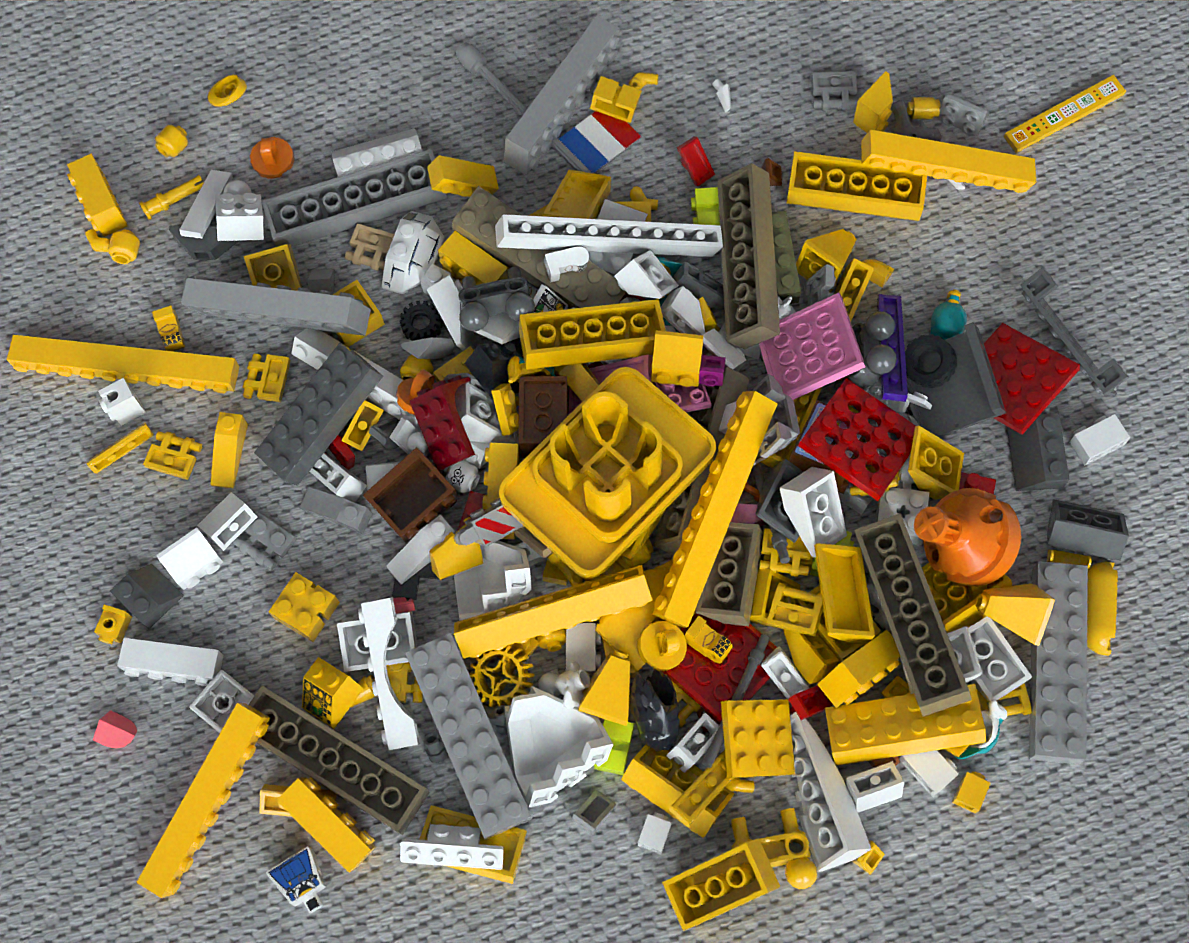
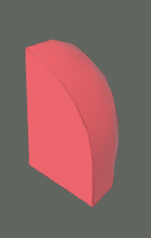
M110 710L99 720L93 741L111 748H122L132 742L137 733V728L131 720Z

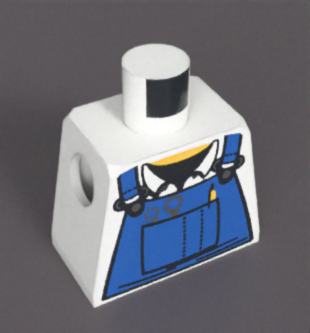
M309 846L266 872L291 905L297 906L304 902L309 913L323 906L317 893L326 888L316 855Z

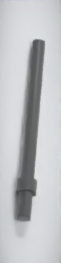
M758 462L752 466V472L760 494L765 478ZM770 526L772 533L771 541L774 549L778 552L780 562L783 564L788 563L790 557L786 548L788 545L786 537Z
M761 634L755 649L751 650L747 658L749 662L731 701L743 699L757 666L761 665L765 657L764 651L770 640L768 635ZM721 721L702 762L706 767H712L724 741L723 721Z

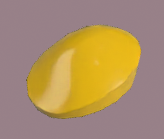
M236 74L226 76L211 88L207 96L208 101L216 107L229 105L243 96L247 87L246 82Z

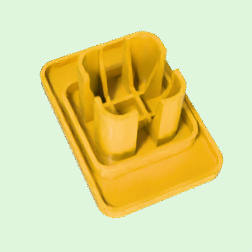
M621 367L614 370L502 481L499 487V497L503 507L578 576L586 579L597 578L711 464L716 453V442L714 437L639 371L630 367Z

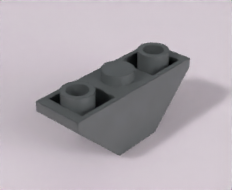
M182 224L169 226V231L175 241L193 260H216L240 241H218L217 227L208 226L203 238L200 239L181 236L179 230Z

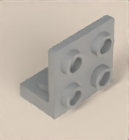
M946 94L938 120L947 126L961 129L965 134L978 136L989 112L955 96Z

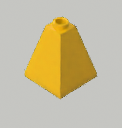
M840 229L806 240L796 262L798 274L808 280L826 264L834 266L836 285L857 239L854 234Z
M1029 583L985 589L982 594L978 595L976 607L984 615L1032 644L1039 646L1055 599L1037 585Z
M620 650L609 653L590 679L589 687L583 689V696L578 706L579 711L627 726L630 683L629 654Z

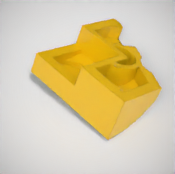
M451 531L442 543L435 545L429 551L432 571L442 580L483 564L480 544L474 542L467 546L458 545L454 542L455 534Z

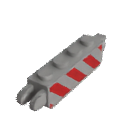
M500 498L491 502L492 507L485 511L481 508L471 513V518L465 521L467 526L459 530V532L457 531L453 539L458 545L467 546L474 542L481 545H490L521 528L523 525L503 507Z

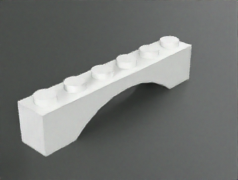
M393 597L361 603L362 608L358 609L360 622L365 623L366 633H363V641L365 647L370 649L371 657H368L367 661L369 671H374L375 676L372 688L374 696H378L380 705L377 706V715L379 721L383 720L385 730H381L383 744H388V750L418 745L420 737L416 717L406 710L398 700L387 674V645L391 632L397 623Z

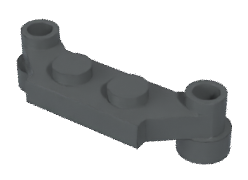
M482 703L491 725H496L500 734H508L504 710L505 705L489 707ZM436 728L432 734L427 735L424 739L427 747L426 753L429 760L433 763L442 762L448 755L439 731Z

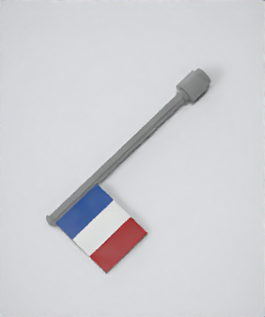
M466 42L459 46L456 51L458 61L471 74H481L522 116L528 108L486 67L487 58L473 44ZM595 111L559 139L554 137L551 141V146L576 171L596 174L637 143L642 136L626 121Z

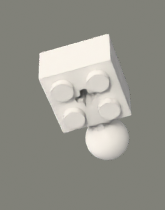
M233 180L225 186L223 194L215 195L218 241L264 240L261 195L252 193L251 188L244 181Z
M909 456L901 467L902 474L901 480L898 481L899 486L897 488L891 487L889 491H885L879 501H877L875 522L902 513L905 515L903 521L912 544L921 545L923 540L915 533L914 520L922 509L928 507L929 492L911 490L912 484L915 482L908 472Z

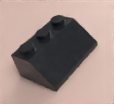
M517 338L504 344L498 342L480 344L464 363L490 398H493L491 392L493 389L501 384L509 383V360L513 356L524 358L521 340ZM517 380L510 383L514 394L519 393V383Z

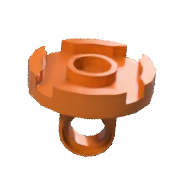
M262 138L252 148L250 163L261 177L269 179L279 178L283 173L292 168L294 153L289 143L282 138Z
M423 369L415 378L402 381L398 385L396 392L398 405L408 413L415 415L409 401L418 397L416 393L423 389L430 388L432 390V384H434L435 380L434 375Z

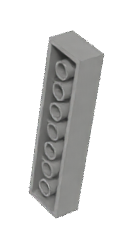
M597 15L506 137L505 164L525 175L531 169L534 170L537 167L542 153L546 154L548 152L551 141L554 137L558 138L563 124L571 120L576 106L580 107L585 98L584 95L587 91H592L597 77L603 76L608 62H613L617 55V50L615 49L620 39L618 37V26Z
M432 148L263 200L262 205L276 247L285 244H291V247L354 228L357 223L363 225L447 199L446 193L431 189L427 166L435 159Z
M196 276V279H186L181 305L204 316L366 336L371 309L363 305V301L354 299V295L341 292L337 296L325 290H319V293H312V290L306 288H298V291H295L283 285H278L277 288H270V285L264 283H257L256 286H252L250 283L237 280L236 284L222 278L210 281L209 278L204 276Z
M1038 561L1032 569V584L1037 585L1054 598L1055 602L1040 645L1037 646L1031 643L1030 674L1032 678L1030 679V704L1032 713L1030 714L1029 760L1081 764L1086 760L1088 566Z
M451 632L405 652L484 839L487 840L532 819Z

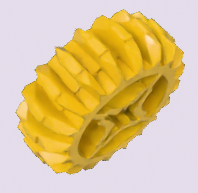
M510 644L502 650L484 652L483 656L475 658L478 664L471 663L470 667L475 669V673H469L471 678H475L473 684L475 687H478L476 690L478 696L483 694L481 697L482 703H486L489 700V707H495L496 704L498 707L505 704L510 706L513 697H517L520 694H529L525 687L533 686V683L529 682L528 678H533L535 674L528 673V669L532 668L533 664L525 663L529 658L527 654L520 657L522 648L514 650V644ZM503 655L502 660L499 661L495 668L487 666L494 657ZM511 659L517 666L518 675H515L511 670ZM502 671V674L510 679H501V676L494 672ZM485 675L491 679V689L486 683ZM506 684H516L509 694L500 695L501 690H504Z

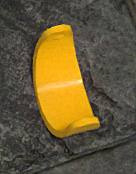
M1047 549V562L1086 565L1088 568L1091 566L1092 559L1090 556Z

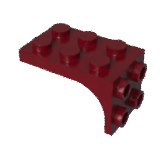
M461 375L447 380L448 383L445 380L432 384V390L430 388L423 389L416 393L418 397L409 401L438 471L475 455L455 405V392L457 388L471 382L470 377L462 379Z

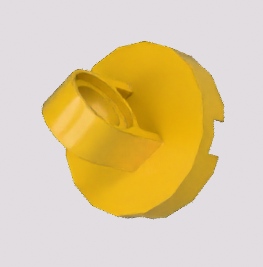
M656 621L649 624L642 631L637 641L641 660L659 671H667L678 666L684 659L687 651V643L683 632L675 624L668 621Z

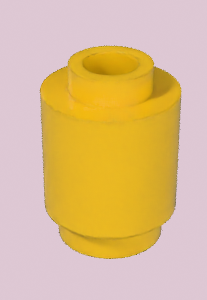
M912 97L911 101L907 103V114L911 115V119H933L934 117H939L940 100L934 97Z

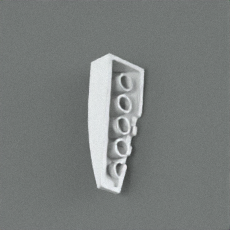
M795 712L790 716L795 775H792V777H797L799 791L795 792L796 801L802 803L804 815L799 816L800 823L808 839L809 848L819 872L855 860L869 851L871 846L852 797L834 761L807 719L800 720Z

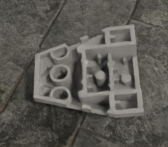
M770 374L753 389V391L778 403L753 466L784 449L800 434L794 401L783 393L781 385Z

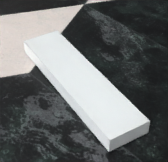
M217 170L209 172L179 230L181 236L203 238L216 212L215 195L223 194L225 186L233 179L232 173Z

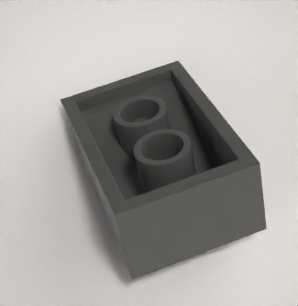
M784 459L771 468L762 485L756 516L794 543L797 541L799 534L784 510L780 487L802 474L803 471L787 459Z

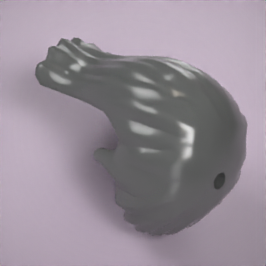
M898 100L892 104L891 110L895 117V134L941 142V133L937 128L926 127L923 120H920L919 127L913 126L912 119L907 114L903 100Z

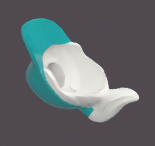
M995 699L989 702V711H981L986 732V742L969 745L959 757L953 755L955 758L965 759L977 753L985 754L996 745L1000 735V724L1007 718V711Z

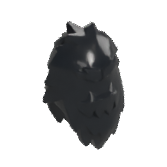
M657 669L653 671L651 677L648 676L646 678V681H644L640 674H636L634 681L629 683V709L638 727L639 739L656 752L671 750L673 748L672 744L677 741L680 719L678 718L679 703L677 702L673 683L668 675H663Z

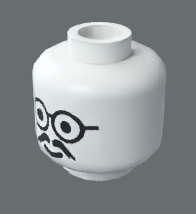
M466 460L444 469L445 479L454 489L462 493L473 491L480 480L478 468Z

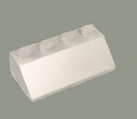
M414 128L332 151L331 153L337 176L341 177L422 152V148Z

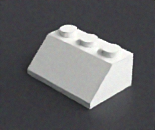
M413 611L396 613L397 623L391 632L387 645V665L409 662L405 652L417 647ZM360 619L337 623L344 672L369 668L367 658L371 657L370 649L365 647L363 641V633H366L365 623H361Z

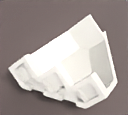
M496 541L490 545L480 544L483 564L454 575L459 621L513 605L523 595L526 596L531 590L530 567L526 550L501 541Z
M531 686L528 695L513 697L511 705L504 706L513 776L528 807L552 802L559 797L557 792L566 785L572 787L586 777L585 771L595 764L600 766L607 761L613 743L597 716L578 710V707L565 708L562 699Z

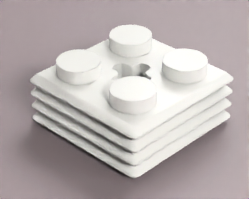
M220 670L192 702L190 709L220 733L237 703L249 705L254 695L226 672ZM223 700L228 702L229 706L227 708H222L221 702Z

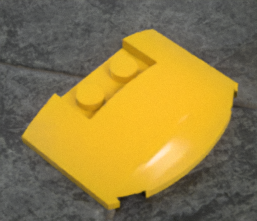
M655 567L654 569L644 571L651 591L652 601L642 607L634 606L624 609L619 614L601 616L600 622L596 624L595 631L614 650H620L629 654L630 666L636 672L645 664L638 653L637 645L642 631L646 626L656 621H666L652 614L655 608V601L663 589L664 578L668 574L662 567Z

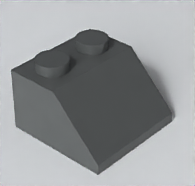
M153 564L128 573L110 590L148 629L184 596Z

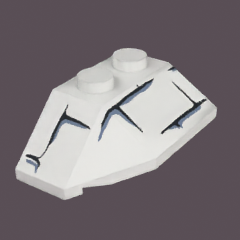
M410 211L400 220L385 258L382 289L405 294L408 290L421 284L420 281L431 264H436L439 256L438 249L444 243L445 237L432 216Z

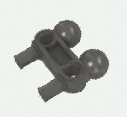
M518 267L508 269V279L476 285L475 278L467 276L462 280L463 289L458 295L461 305L459 320L465 329L469 331L483 329L491 315L507 312L510 319L519 322L520 314L534 313L535 303L530 296L527 281L521 277Z
M882 311L872 313L867 318L866 323H857L852 327L865 368L851 373L835 383L834 388L836 391L846 378L860 388L864 386L872 387L877 383L881 374L888 373L895 367L897 361L895 351L890 346L880 344V341L888 339L894 333L895 322L890 314Z

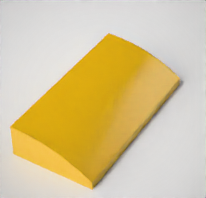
M569 169L546 207L543 217L596 219L601 211L604 200L608 198L611 192V177Z
M816 543L814 547L827 635L850 643H869L875 637L861 548Z
M431 805L419 840H427L430 824L480 827L475 816ZM513 827L487 840L484 839L482 832H480V845L503 847V866L501 870L459 866L447 867L513 884L527 830Z

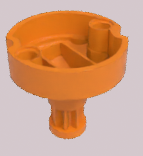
M965 488L956 490L942 498L935 507L922 509L914 520L915 533L924 541V550L930 565L935 571L947 574V580L967 586H984L993 583L1011 568L1019 552L1021 529L1013 508L1007 503L996 500V495L979 489ZM1003 514L1001 521H999L1000 515Z

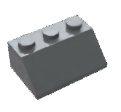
M1059 413L1040 414L1023 435L1007 427L1016 491L1064 488L1070 478Z
M1053 499L1047 531L1049 546L1058 550H1073L1081 555H1096L1104 560L1114 559L1121 561L1129 537L1124 514Z

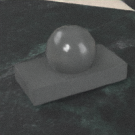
M394 417L370 427L369 434L380 441L384 448L395 450L399 446L389 437L400 420Z

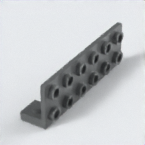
M1042 267L1020 284L1024 290L1022 295L1029 303L1032 302L1038 308L1035 310L1037 315L1043 321L1046 320L1050 323L1052 327L1049 330L1057 339L1060 338L1066 344L1063 348L1070 357L1074 356L1080 362V371L1085 376L1088 374L1093 379L1091 383L1093 388L1099 394L1102 393L1114 397L1117 395L1114 389L1127 380L1129 376L1114 358L1098 369L1045 301L1044 297L1057 288L1058 285L1046 269Z

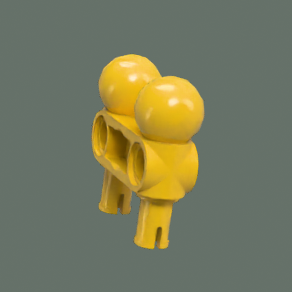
M787 808L780 811L785 833L759 838L771 866L786 865L785 876L787 881L797 889H806L815 883L817 868L810 860L809 842L805 832L799 830L795 809ZM745 817L732 819L731 824L735 842L731 846V850L752 841L749 837ZM792 842L799 843L802 846V851L799 853L792 852L789 844Z

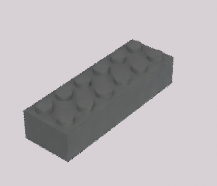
M339 343L254 453L282 480L298 486L383 378V375L354 350Z

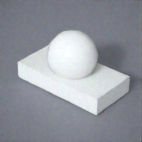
M401 418L389 438L407 454H410L417 447L426 457L429 449L422 432L415 428L407 419Z

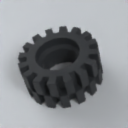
M418 300L415 306H413L412 302L409 303V309L405 307L403 309L404 314H400V325L407 339L410 338L411 341L436 338V334L439 335L441 333L440 328H442V320L437 308L432 303L428 305L427 301H423V304H421L420 300ZM418 316H425L430 320V323L424 329H416L413 327L414 319Z

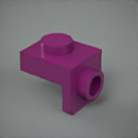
M702 355L699 384L723 386L726 357Z

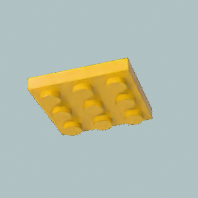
M788 699L721 702L727 778L795 775Z

